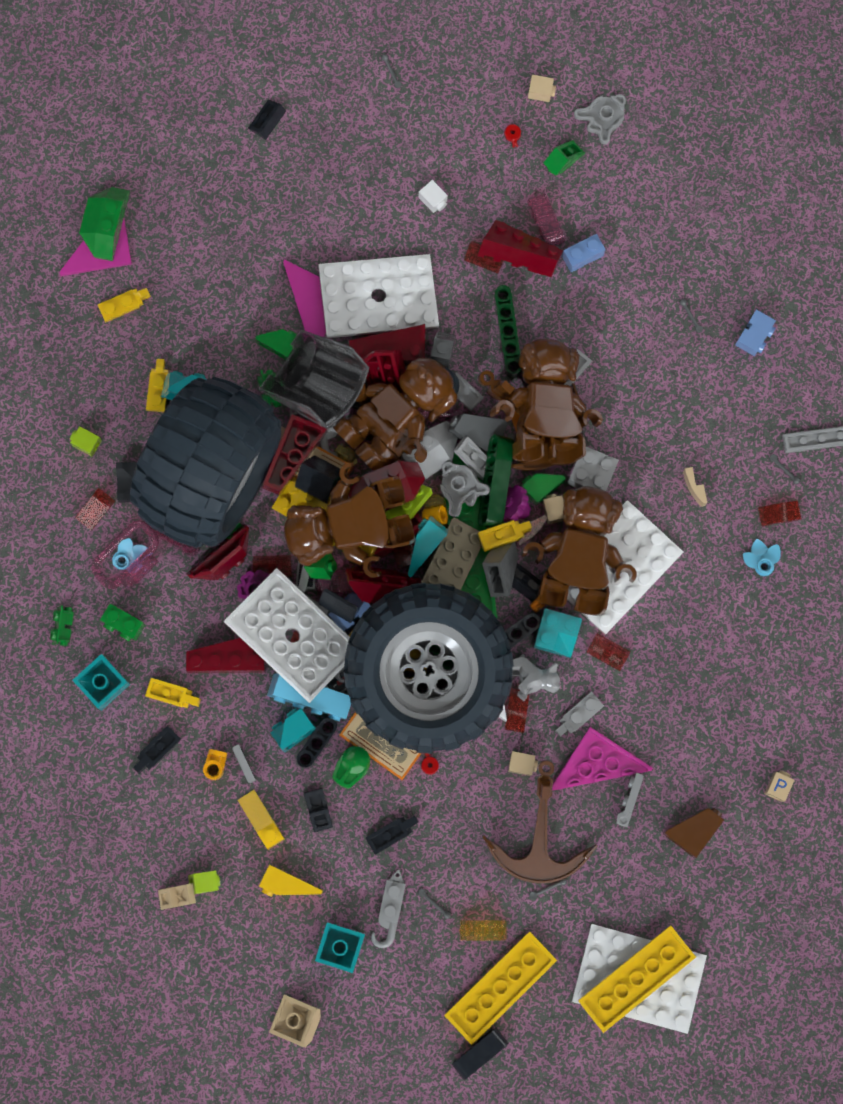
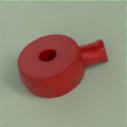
M511 124L505 128L504 136L508 141L512 142L513 148L515 146L518 147L517 141L521 137V130L517 125Z
M425 753V758L421 762V769L425 774H435L439 769V762L431 754Z

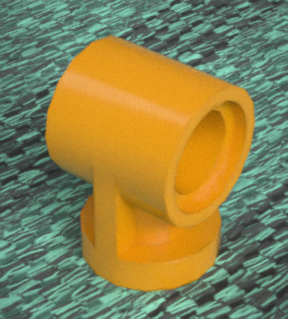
M444 506L426 508L422 512V520L432 516L442 525L448 522V513Z
M209 749L206 763L203 767V773L208 779L218 780L223 776L228 753ZM212 765H217L219 768L218 773L211 776L209 768Z

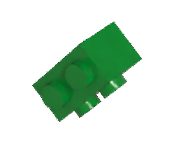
M112 604L108 605L100 619L104 623V628L111 632L115 629L121 633L119 636L127 641L131 639L137 641L146 626L142 621Z

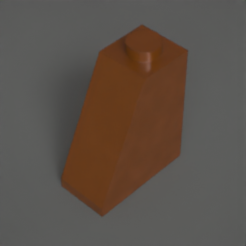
M707 808L667 829L663 835L693 858H697L724 819L721 818L722 814L715 808Z

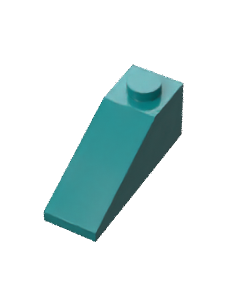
M432 516L428 519L424 518L417 526L419 530L408 571L410 578L448 534V529Z

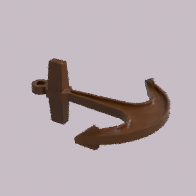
M485 370L481 372L478 376V381L482 386H489L486 393L494 400H506L515 389L506 380H494L495 377L491 371ZM484 375L489 377L488 382L484 380ZM572 383V391L578 395L575 384ZM520 408L515 411L520 415ZM545 436L543 438L544 457L536 461H520L512 464L511 468L536 471L556 465L548 461V448L552 445L551 438Z
M546 759L542 760L538 766L541 775L537 778L536 794L540 800L530 853L523 858L510 857L499 845L488 839L485 835L482 836L491 854L505 871L518 879L531 883H552L569 877L586 863L598 847L595 844L564 862L555 861L549 856L547 851L548 799L552 796L553 779L550 775L554 772V765L550 760ZM549 765L550 769L548 771H544L543 766Z

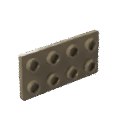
M453 518L447 528V536L435 548L423 571L425 575L421 583H441L461 590L482 546L477 535L480 531Z

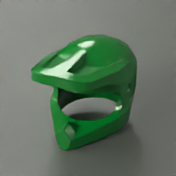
M352 746L343 751L336 763L332 775L333 780L339 786L347 789L352 788L366 775L370 767L368 752L359 746Z

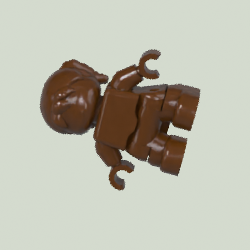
M537 339L524 345L518 361V366L522 369L523 380L528 386L514 389L506 400L499 401L491 408L490 416H496L501 409L505 412V420L508 422L513 418L515 410L520 408L516 442L512 446L514 460L528 462L544 457L543 438L545 436L550 437L552 445L548 448L549 463L556 465L572 464L586 455L585 437L581 431L588 424L587 418L591 420L592 425L595 427L601 425L603 418L596 409H588L586 411V405L577 394L573 393L572 387L564 385L568 379L571 381L576 380L580 358L578 351L554 339Z
M419 358L412 361L399 377V385L403 390L402 392L394 385L384 382L368 386L360 380H353L349 383L348 388L353 392L358 393L361 390V393L355 397V400L360 405H364L349 419H340L333 426V429L353 449H356L364 441V438L367 437L371 443L364 442L355 452L373 471L397 462L403 452L408 455L414 449H417L414 456L419 463L424 462L427 458V450L420 443L423 441L426 428L424 423L425 417L417 408L420 407L422 410L430 411L428 420L433 422L438 416L450 410L457 401V394L455 389H453V378L449 371L439 362L429 358Z
M354 462L344 464L340 469L341 480L338 481L330 492V505L327 506L326 511L322 507L293 505L288 509L287 520L284 524V537L289 551L297 557L301 565L310 566L316 563L326 554L332 553L335 545L337 549H342L347 560L360 566L363 564L365 574L375 578L383 574L380 571H373L371 562L379 561L382 556L374 555L369 557L368 553L360 546L395 548L409 545L415 542L414 529L408 514L396 516L392 519H387L386 508L405 504V493L399 476L375 481L351 498H348L352 488L350 485L362 479L359 476L354 479L348 476V469L354 467Z
M583 486L577 489H569L563 494L564 524L567 529L563 533L552 532L539 541V543H528L524 547L521 557H525L529 550H533L538 555L535 560L538 565L544 553L548 554L556 550L554 560L542 576L536 600L544 605L563 607L567 602L569 586L579 588L574 610L587 615L601 616L607 610L610 594L609 586H607L609 580L606 564L611 569H615L613 574L614 582L621 578L620 572H626L629 575V581L633 583L637 577V572L632 565L622 564L624 561L618 549L608 544V539L604 536L612 532L614 524L620 518L623 511L621 502L613 499L605 490Z

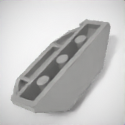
M445 421L424 432L423 441L420 442L427 450V458L424 462L419 463L415 459L414 453L417 449H414L408 455L403 452L401 458L397 461L418 462L426 480L441 470L445 462H452L453 450L456 447L458 437L448 431L450 425L448 421Z

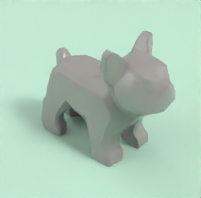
M524 654L513 659L512 676L520 677L521 683L518 686L520 689L518 697L521 700L525 701L528 694L537 692L540 689L551 693L559 690L560 678L557 674V663L552 664L548 669L541 670L525 658Z

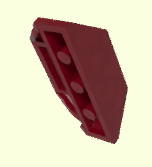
M374 350L362 358L361 362L368 385L384 382L394 385L400 392L403 391L399 385V377L406 368L401 350Z
M397 461L363 475L359 482L351 486L349 498L375 481L399 476L405 493V503L415 500L425 481V476L418 462ZM388 507V508L385 509V511H388V510L393 509V508H395V507H392V508H389V507Z
M243 524L189 570L186 575L191 579L219 580L221 578L223 580L231 573L229 571L234 566L238 567L245 561L249 527Z
M363 566L346 569L348 584L361 601L367 603H375L385 594L395 589L421 583L420 578H410L408 574L396 570L371 567L373 571H380L383 574L372 578L365 574Z

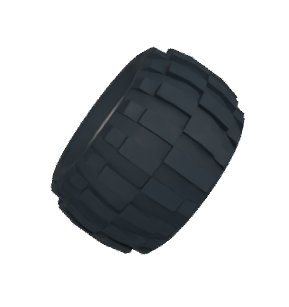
M218 377L208 378L207 380L197 378L183 387L161 415L137 462L131 482L130 501L139 509L137 512L138 516L160 533L181 544L195 548L202 547L204 544L213 547L226 539L240 522L255 498L279 446L281 421L274 416L273 407L252 391L233 381Z
M418 583L395 589L385 594L362 614L348 640L345 653L344 679L350 702L356 714H359L366 727L376 736H381L390 745L402 750L407 748L415 750L417 753L432 754V751L446 750L448 752L460 748V745L470 740L474 741L485 733V729L493 721L497 720L503 711L507 696L510 695L514 665L508 637L502 625L492 611L479 599L454 586L441 583ZM432 645H438L441 648L437 655L429 652V648ZM411 650H420L421 656L418 659L411 658L409 655ZM447 659L454 662V666L449 670L444 669L442 666L443 662ZM432 665L434 672H430L429 675L426 674V670L423 668ZM412 668L415 674L413 677L407 678L403 674L404 670ZM441 678L446 679L448 682L447 686L442 689L436 685L437 681ZM419 683H426L428 689L426 692H419L417 685Z

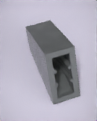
M438 331L433 343L431 359L448 369L451 363L456 335Z
M457 414V416L455 415L451 419L448 431L461 440L463 437L468 436L487 455L491 436L494 434L502 436L509 421L506 422V420L470 414Z
M515 542L491 549L482 563L491 597L510 595L518 561Z

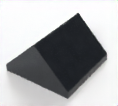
M314 455L301 463L295 488L328 504L330 492L338 481L341 480V468Z

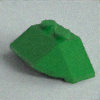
M110 187L88 197L79 234L94 258L113 261L130 190Z

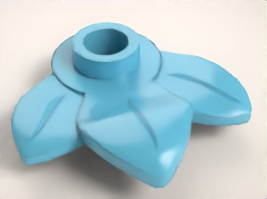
M131 538L124 539L119 543L118 552L113 555L112 563L117 569H127L132 574L145 572L147 567L142 560L148 553V547L142 544L133 545ZM124 557L126 561L120 562L119 558Z
M756 539L752 545L751 552L743 553V560L748 567L754 568L760 576H768L773 572L774 564L780 560V547L776 544L767 548L762 541ZM761 564H766L767 570H762Z

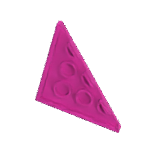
M125 218L123 219L113 261L94 258L83 240L59 272L60 276L131 265Z
M284 259L283 264L312 354H315L326 335L320 277Z
M590 727L554 781L552 791L634 775L636 773L649 772L653 768Z

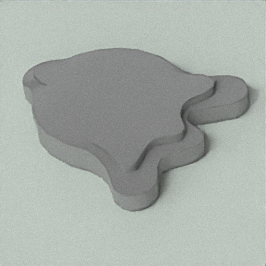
M622 94L611 97L599 96L588 107L576 109L574 117L577 120H588L590 123L587 126V131L598 134L601 144H608L611 133L624 120L626 98Z
M450 461L443 464V479L440 488L449 502V515L458 517L464 502L468 506H473L477 497L487 495L490 492V488L488 485L479 482L471 468L454 464Z

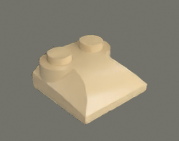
M283 995L269 1033L306 1048L312 1041L321 1018L320 1009L290 996Z

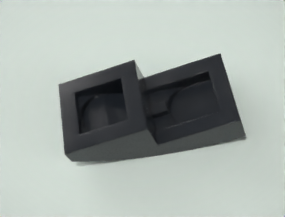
M323 788L304 792L314 833L333 828Z

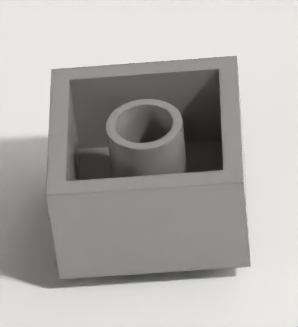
M586 447V455L576 462L568 485L575 488L590 486L606 491L619 460Z

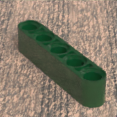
M501 285L495 290L494 302L504 372L507 377L516 378L521 373V368L518 366L521 354L512 292L508 286ZM505 293L508 297L501 299L498 297V294ZM502 311H508L510 313V316L503 317L500 313ZM510 329L513 333L511 335H505L503 333V330ZM513 347L515 352L508 353L506 348ZM510 365H516L518 367V370L512 372L508 369V367Z
M494 434L489 440L483 484L489 486L490 492L487 495H481L478 514L479 526L492 528L503 524L513 457L512 446L514 440L512 438Z

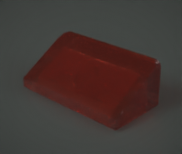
M471 241L464 261L498 274L504 260L496 262L490 256L485 255L484 258L477 256L481 244Z
M98 488L75 516V519L92 531L115 503V500Z
M291 555L253 556L254 573L257 570H262L271 574L277 568L286 577H292Z
M597 633L586 653L620 671L631 651Z

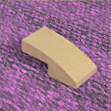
M693 467L685 468L683 475L686 485L696 502L703 507L707 504L704 484L696 485Z
M193 883L158 890L161 910L196 903Z

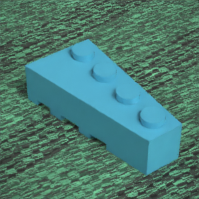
M278 673L273 675L267 696L274 698V701L283 704L285 702L292 703V707L302 710L305 707L311 709V713L320 716L324 713L329 715V718L339 722L340 719L347 718L351 706L349 695L326 687L309 703Z

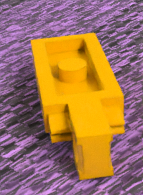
M147 288L139 291L134 289L97 305L106 323L140 308L143 305L142 301L151 296Z
M157 359L156 369L151 368L146 411L164 412L166 409L167 399L161 397L165 378L169 373L168 370H164V359Z
M513 520L480 531L477 535L484 552L524 538L525 533L532 531L530 521L519 524V521L514 522Z
M154 678L150 679L145 697L181 708H188L189 704L199 707L201 701L200 698L191 696L192 691L187 688Z

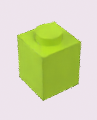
M80 426L78 430L73 431L70 437V443L73 447L92 457L102 442L99 436Z
M216 870L188 875L189 884L193 883L194 894L219 890L220 877L216 874Z

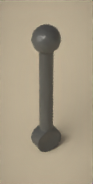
M383 54L381 59L385 61L395 82L394 87L398 89L401 87V82L397 80L388 61V55Z
M681 299L679 301L680 305L685 308L696 327V332L701 333L703 327L698 325L687 306V301Z
M775 454L770 455V461L775 462L792 479L794 484L800 483V479L791 474L777 460Z
M562 879L537 892L532 891L529 893L530 899H535L546 891L560 885H566L567 880Z
M424 889L418 891L419 896L426 898L443 914L445 919L451 917V913L441 908L426 894Z

